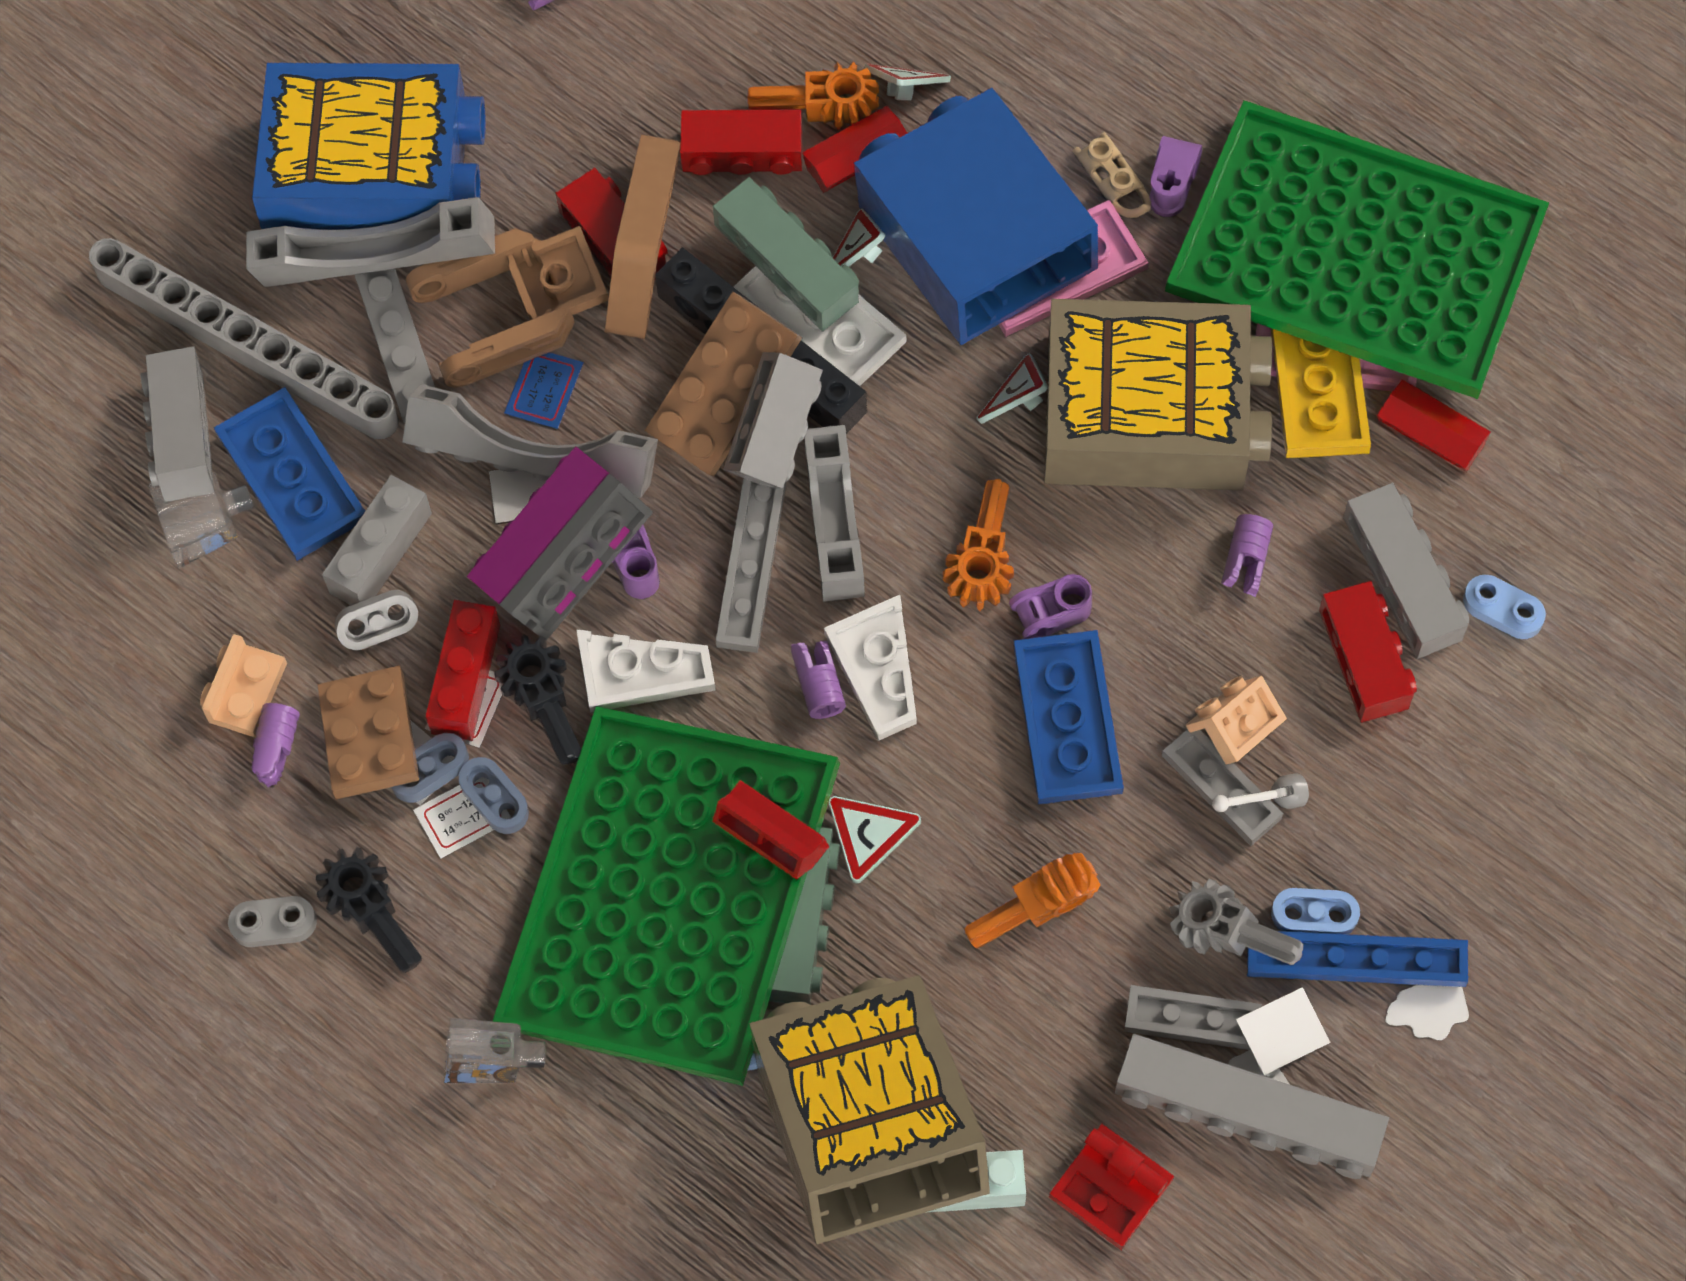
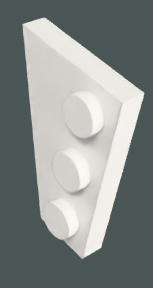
M897 595L825 627L824 634L877 740L879 741L917 724L901 596Z
M576 630L590 712H594L596 706L614 709L716 690L707 645L658 639L656 642L632 640L630 636L614 634L613 637L592 635L591 631Z

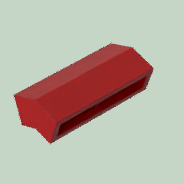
M885 106L802 152L807 171L816 180L822 192L825 193L855 176L854 162L859 160L864 148L874 139L888 133L897 134L899 137L908 133L900 119L888 106Z
M1403 379L1392 391L1377 415L1380 422L1466 473L1484 448L1491 431Z
M741 780L728 795L717 803L712 822L795 879L811 870L829 848L824 836Z

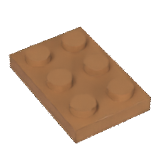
M400 665L317 684L331 788L336 800L419 781L404 674Z

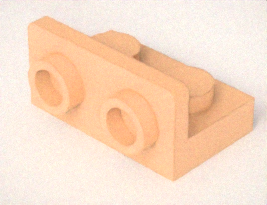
M233 634L229 645H223L218 654L216 662L218 671L213 682H208L201 694L200 705L208 722L256 738L262 706L272 701L287 665L285 657L246 645L242 636Z
M1262 675L1248 680H1244L1242 676L1228 681L1220 688L1222 694L1218 698L1214 697L1200 704L1195 709L1197 715L1185 725L1190 733L1205 728L1226 765L1240 760L1287 719Z

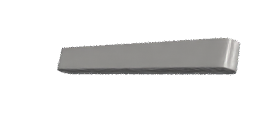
M104 238L92 245L89 251V260L99 282L104 287L283 388L285 387L291 393L371 438L385 439L396 432L399 421L391 395L385 390L118 240ZM110 261H118L110 267H104ZM151 279L147 284L137 285L141 280ZM175 298H184L177 304H169ZM217 316L214 321L203 323V320L207 317ZM251 335L243 342L236 341L239 336ZM277 353L284 354L279 360H269L272 355ZM310 372L318 373L315 378L310 380L302 379L303 376ZM343 391L352 392V394L347 398H336V396ZM377 410L386 411V413L379 418L369 417L373 412Z

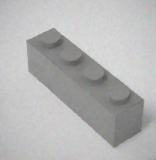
M195 347L146 355L147 372L140 373L144 395L149 397L148 402H143L144 416L147 426H152V431L145 432L150 457L154 456V461L148 462L151 484L153 487L160 486L165 502L214 493L204 380Z
M1390 483L1348 500L1343 518L1416 659H1419L1463 641L1469 623V615L1464 604L1460 600L1455 601L1449 590L1450 579L1445 568L1441 564L1436 565L1430 553L1432 547L1426 532L1423 529H1417L1412 519L1413 510L1405 494L1399 495L1394 483Z

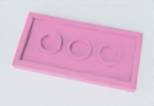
M1110 200L1087 210L1098 224V269L998 324L1005 337L1050 316L1051 298L1084 300L1148 269L1149 262Z

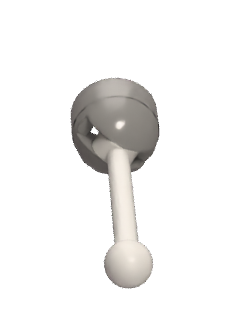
M1288 774L1279 777L1274 782L1271 791L1230 798L1224 795H1217L1212 800V807L1217 812H1224L1229 806L1273 799L1281 808L1294 809L1307 804L1309 789L1305 778L1301 774Z

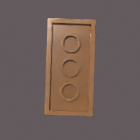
M732 292L644 431L706 474L715 476L729 454L762 353L776 352L791 357L803 337L739 294Z

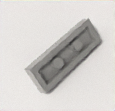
M1187 729L1162 752V757L1211 806L1212 800L1217 795H1224L1230 798L1262 792L1234 763L1225 764L1213 742L1201 730L1190 733ZM1271 800L1229 806L1226 811L1217 812L1250 846L1257 842L1283 817V812Z
M1131 985L1124 1032L1251 1050L1236 1019L1261 1008L1262 1004Z

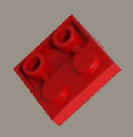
M1101 1124L1098 1129L1094 1128L1084 1142L1086 1145L1049 1193V1198L1122 1250L1172 1183L1174 1175L1108 1127Z

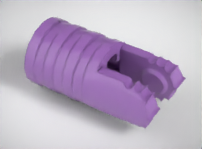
M1242 514L1237 517L1221 584L1232 588L1238 579L1241 566L1248 567L1243 592L1256 597L1273 531V523L1271 521L1251 514Z
M828 641L816 642L814 649L815 666H813L805 643L791 644V653L810 717L824 719L841 713L845 709L846 703Z
M266 703L262 706V714L259 718V726L257 727L256 738L253 742L255 750L251 768L253 773L257 774L259 782H262L267 787L277 785V782L280 781L286 758L291 753V745L294 741V733L296 732L297 721L300 716L296 709L278 703Z

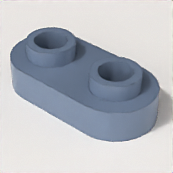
M442 733L433 737L415 749L419 783L413 787H406L408 784L406 783L393 786L391 789L401 801L414 803L423 800L459 775L462 766L469 761V753L465 743L459 736L452 733ZM447 756L455 757L449 763H442V760Z
M485 757L473 758L462 766L459 772L461 790L490 827L502 834H511L522 829L529 817L526 799L494 761ZM480 778L489 780L488 785L484 788H477L474 784ZM505 809L515 811L513 817L509 819L500 817V814Z

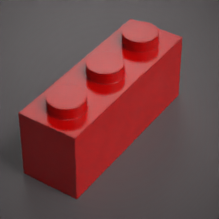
M801 109L681 110L680 154L683 172H692L696 175H707L712 172H732L737 175H746L751 172H772L784 175L792 171H802Z
M594 167L557 191L556 199L559 213L572 229L578 226L581 227L590 251L611 276L615 246L625 203L620 199L622 197L621 192L613 179L609 176L604 179ZM662 240L655 274L666 264L665 256L668 254V250Z
M1372 581L1323 594L1319 612L1360 723L1408 710L1414 693L1417 692V685L1413 672L1410 668L1404 669L1400 655H1402L1403 649L1399 635L1395 630L1390 631L1386 621L1388 607L1383 594H1376Z
M454 600L425 716L433 735L452 733L459 736L462 740L473 741L501 626L495 606Z

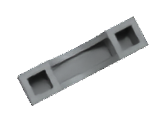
M845 425L807 429L804 437L805 455L823 602L865 597L864 573L856 526Z

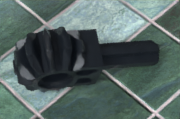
M524 634L521 637L522 645L519 647L508 641L506 649L509 655H497L496 662L500 669L494 672L496 682L503 683L500 688L501 693L504 697L514 695L515 704L519 706L524 704L531 721L539 718L552 748L562 765L576 762L582 749L562 709L567 704L561 688L565 684V679L561 673L567 670L565 660L558 658L560 649L557 645L547 647L546 638L542 636L534 644H531L529 637ZM529 665H536L541 668L539 673L532 677H525L520 674Z
M356 847L352 857H347L345 851L339 849L337 851L338 862L335 863L330 859H324L323 866L328 873L317 874L316 882L322 886L317 892L319 901L328 902L326 906L327 912L330 915H334L341 910L343 920L349 922L352 919L362 934L370 930L401 972L406 973L415 969L422 961V956L392 916L396 911L391 899L387 895L390 888L388 884L383 882L389 874L386 867H377L379 863L378 856L371 854L364 858L362 849ZM359 877L363 879L361 887L351 892L342 889L343 884L349 878Z

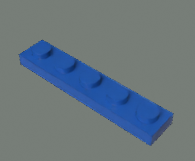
M1278 931L1300 940L1304 945L1303 955L1300 961H1297L1294 965H1289L1247 947V977L1466 987L1468 984V940Z

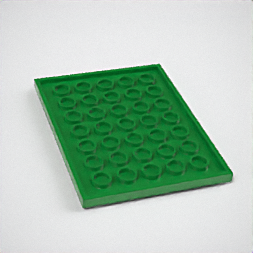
M1243 100L1168 277L1165 292L1196 303L1251 305L1252 322L1478 399L1549 202Z
M596 706L492 1021L495 1028L743 1086L754 1051L749 1023L764 1018L807 872L798 879H795L712 822L717 803L728 795L741 780L819 833L840 766L838 757Z

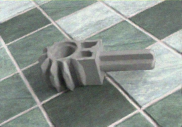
M1210 878L1204 887L1199 882L1192 881V891L1188 894L1177 891L1178 898L1182 902L1181 904L1169 907L1170 913L1175 918L1170 923L1171 930L1176 935H1179L1180 943L1189 949L1194 947L1198 953L1203 955L1206 954L1210 946L1216 952L1222 953V949L1239 956L1242 955L1245 947H1248L1289 965H1294L1297 961H1300L1303 955L1304 945L1300 940L1258 924L1257 918L1246 906H1243L1238 898H1235V892L1228 885L1220 886L1215 880ZM1213 911L1212 916L1207 921L1201 922L1202 917L1207 912Z

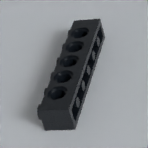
M683 247L655 274L658 297L704 334L707 333L732 292L739 294L754 304ZM801 340L791 357L823 370L820 377L821 391L816 401L811 404L808 416L822 427L845 425L847 434L867 413V392Z

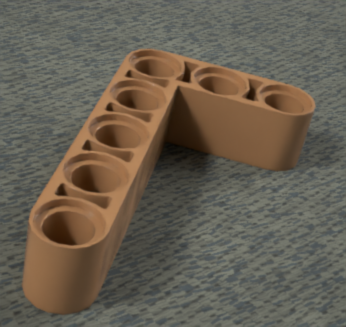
M641 134L615 246L605 333L640 339L646 338L657 259L675 181L681 141Z

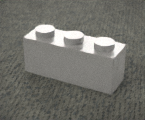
M762 353L723 469L724 471L766 487L783 489L785 482L791 478L794 471L795 461L793 458L798 443L804 439L808 429V421L806 419L811 404L816 401L821 391L820 377L822 369L782 353Z
M393 475L389 476L322 573L329 594L349 605L377 595L432 514L426 493Z

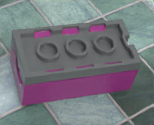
M575 446L568 455L559 461L556 470L543 486L532 493L527 505L517 517L504 527L501 536L492 547L477 559L474 568L467 577L507 612L537 635L546 638L547 641L652 515L653 511L620 481Z

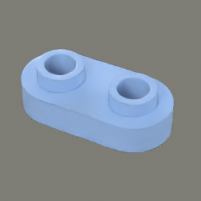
M1479 575L1474 577L1468 583L1464 592L1463 603L1466 610L1472 616L1518 639L1532 638L1539 633L1545 621V608L1539 599L1495 576ZM1489 590L1493 593L1494 597L1484 598L1479 591ZM1527 609L1532 616L1523 618L1518 614L1517 610Z
M1289 888L1276 896L1271 916L1275 926L1285 932L1350 934L1358 923L1360 907L1356 899L1344 891ZM1294 908L1300 912L1301 917L1295 920L1290 919L1286 916L1285 911ZM1339 911L1343 914L1344 920L1334 922L1330 919L1329 913Z

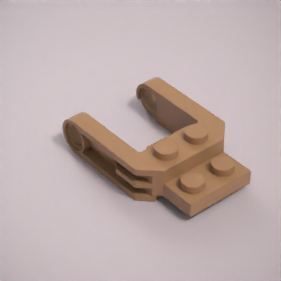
M580 226L543 241L535 239L530 233L514 228L495 236V254L428 263L415 268L406 276L405 281L412 299L418 303H427L510 270L530 318L527 322L469 344V349L448 357L442 363L440 362L438 366L448 387L456 388L469 385L563 347L575 323L572 315L608 301V293Z

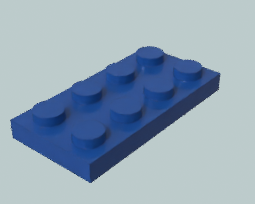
M285 387L213 427L219 440L297 561L353 529L365 513V509Z
M1098 630L1014 640L1013 648L1038 805L1123 794L1124 786Z

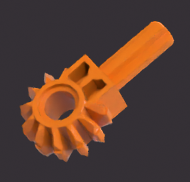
M853 61L848 68L842 69V66L836 62L834 72L824 69L822 71L805 72V85L750 87L747 93L748 107L751 110L806 109L807 122H824L826 124L834 120L835 127L840 130L844 123H850L851 126L858 122L859 119L862 120L871 115V111L877 110L879 107V97L877 96L879 85L876 80L871 79V72L868 68L857 71V65ZM843 94H851V95H853L852 97H849V98H841V97H839L840 95H843Z
M1001 479L988 480L985 483L976 527L968 525L964 544L960 542L956 547L957 555L948 554L945 560V565L948 568L943 571L942 578L944 583L949 584L947 593L950 598L961 595L960 605L963 608L970 601L976 602L977 609L981 611L986 600L997 606L1000 603V594L1008 595L1011 591V583L1008 580L1014 577V568L1011 565H1007L1009 555L1007 551H1004L1006 533L1000 532L1010 488ZM973 570H982L986 572L988 576L982 579H976L971 577L969 575V572Z
M1082 853L1066 854L1061 858L1054 859L1047 865L1042 866L1041 869L1030 877L1012 886L1017 897L967 925L964 928L965 934L975 948H980L1029 919L1036 927H1039L1055 917L1070 912L1092 898L1100 887L1097 878L1098 874L1090 861H1087Z

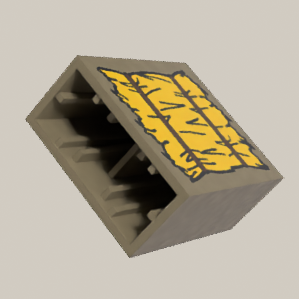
M1051 298L1048 337L1044 484L1243 491L1249 461H1269L1272 440L1271 411H1250V385L1269 386L1272 368L1271 336H1251V305Z
M920 975L899 981H894L890 978H874L857 986L850 995L812 1006L805 1002L786 1003L774 1009L766 1019L749 1023L758 1077L816 1245L990 1194L985 1140Z

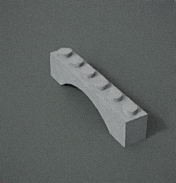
M479 197L441 202L415 217L370 228L319 230L281 226L246 232V269L264 287L495 254L494 215Z
M420 385L408 397L402 443L415 445L416 450L424 453H437L440 451L453 454L455 459L463 462H477L479 460L492 463L496 469L501 471L513 472L522 470L533 473L535 478L547 481L553 474L559 461L576 446L620 481L636 497L641 498L651 485L658 439L617 430L601 439L582 444L550 445L535 443L511 435L491 424L475 411L460 393Z

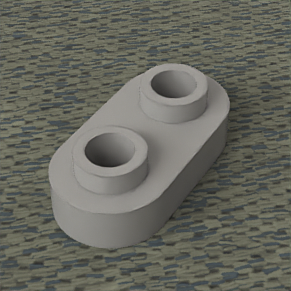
M391 590L344 608L335 619V632L341 644L346 648L362 650L410 631L417 622L418 609L413 598L408 593L401 590ZM392 605L402 606L398 614L391 615L388 613ZM353 620H361L363 622L359 629L352 630L348 628Z
M298 896L245 901L238 904L231 911L228 918V927L232 936L239 944L245 947L301 942L312 935L317 925V916L312 905L306 899ZM292 911L300 913V917L295 922L286 921L288 913ZM246 917H257V921L253 926L244 927L242 925Z

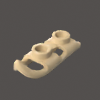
M1106 132L1102 133L1099 138L1092 140L1088 147L1082 150L1079 147L1073 149L1075 156L1104 197L1111 201L1118 214L1127 218H1137L1151 210V200L1143 183L1128 165ZM1103 167L1109 177L1102 180L1096 169ZM1136 190L1143 201L1141 206L1134 209L1124 208L1118 203L1119 198Z

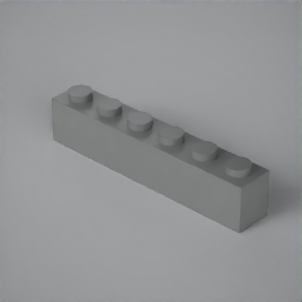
M1136 1034L1132 1035L1115 1090V1094L1123 1096V1102L1133 1107L1146 1109L1150 1105L1165 1110L1164 1114L1167 1117L1179 1122L1188 1123L1190 1119L1208 1124L1207 1129L1215 1134L1231 1137L1235 1133L1250 1138L1249 1142L1252 1145L1268 1151H1274L1278 1147L1293 1152L1292 1157L1300 1162L1317 1165L1320 1161L1335 1166L1337 1173L1352 1179H1361L1362 1176L1370 1178L1375 1168L1390 1118Z

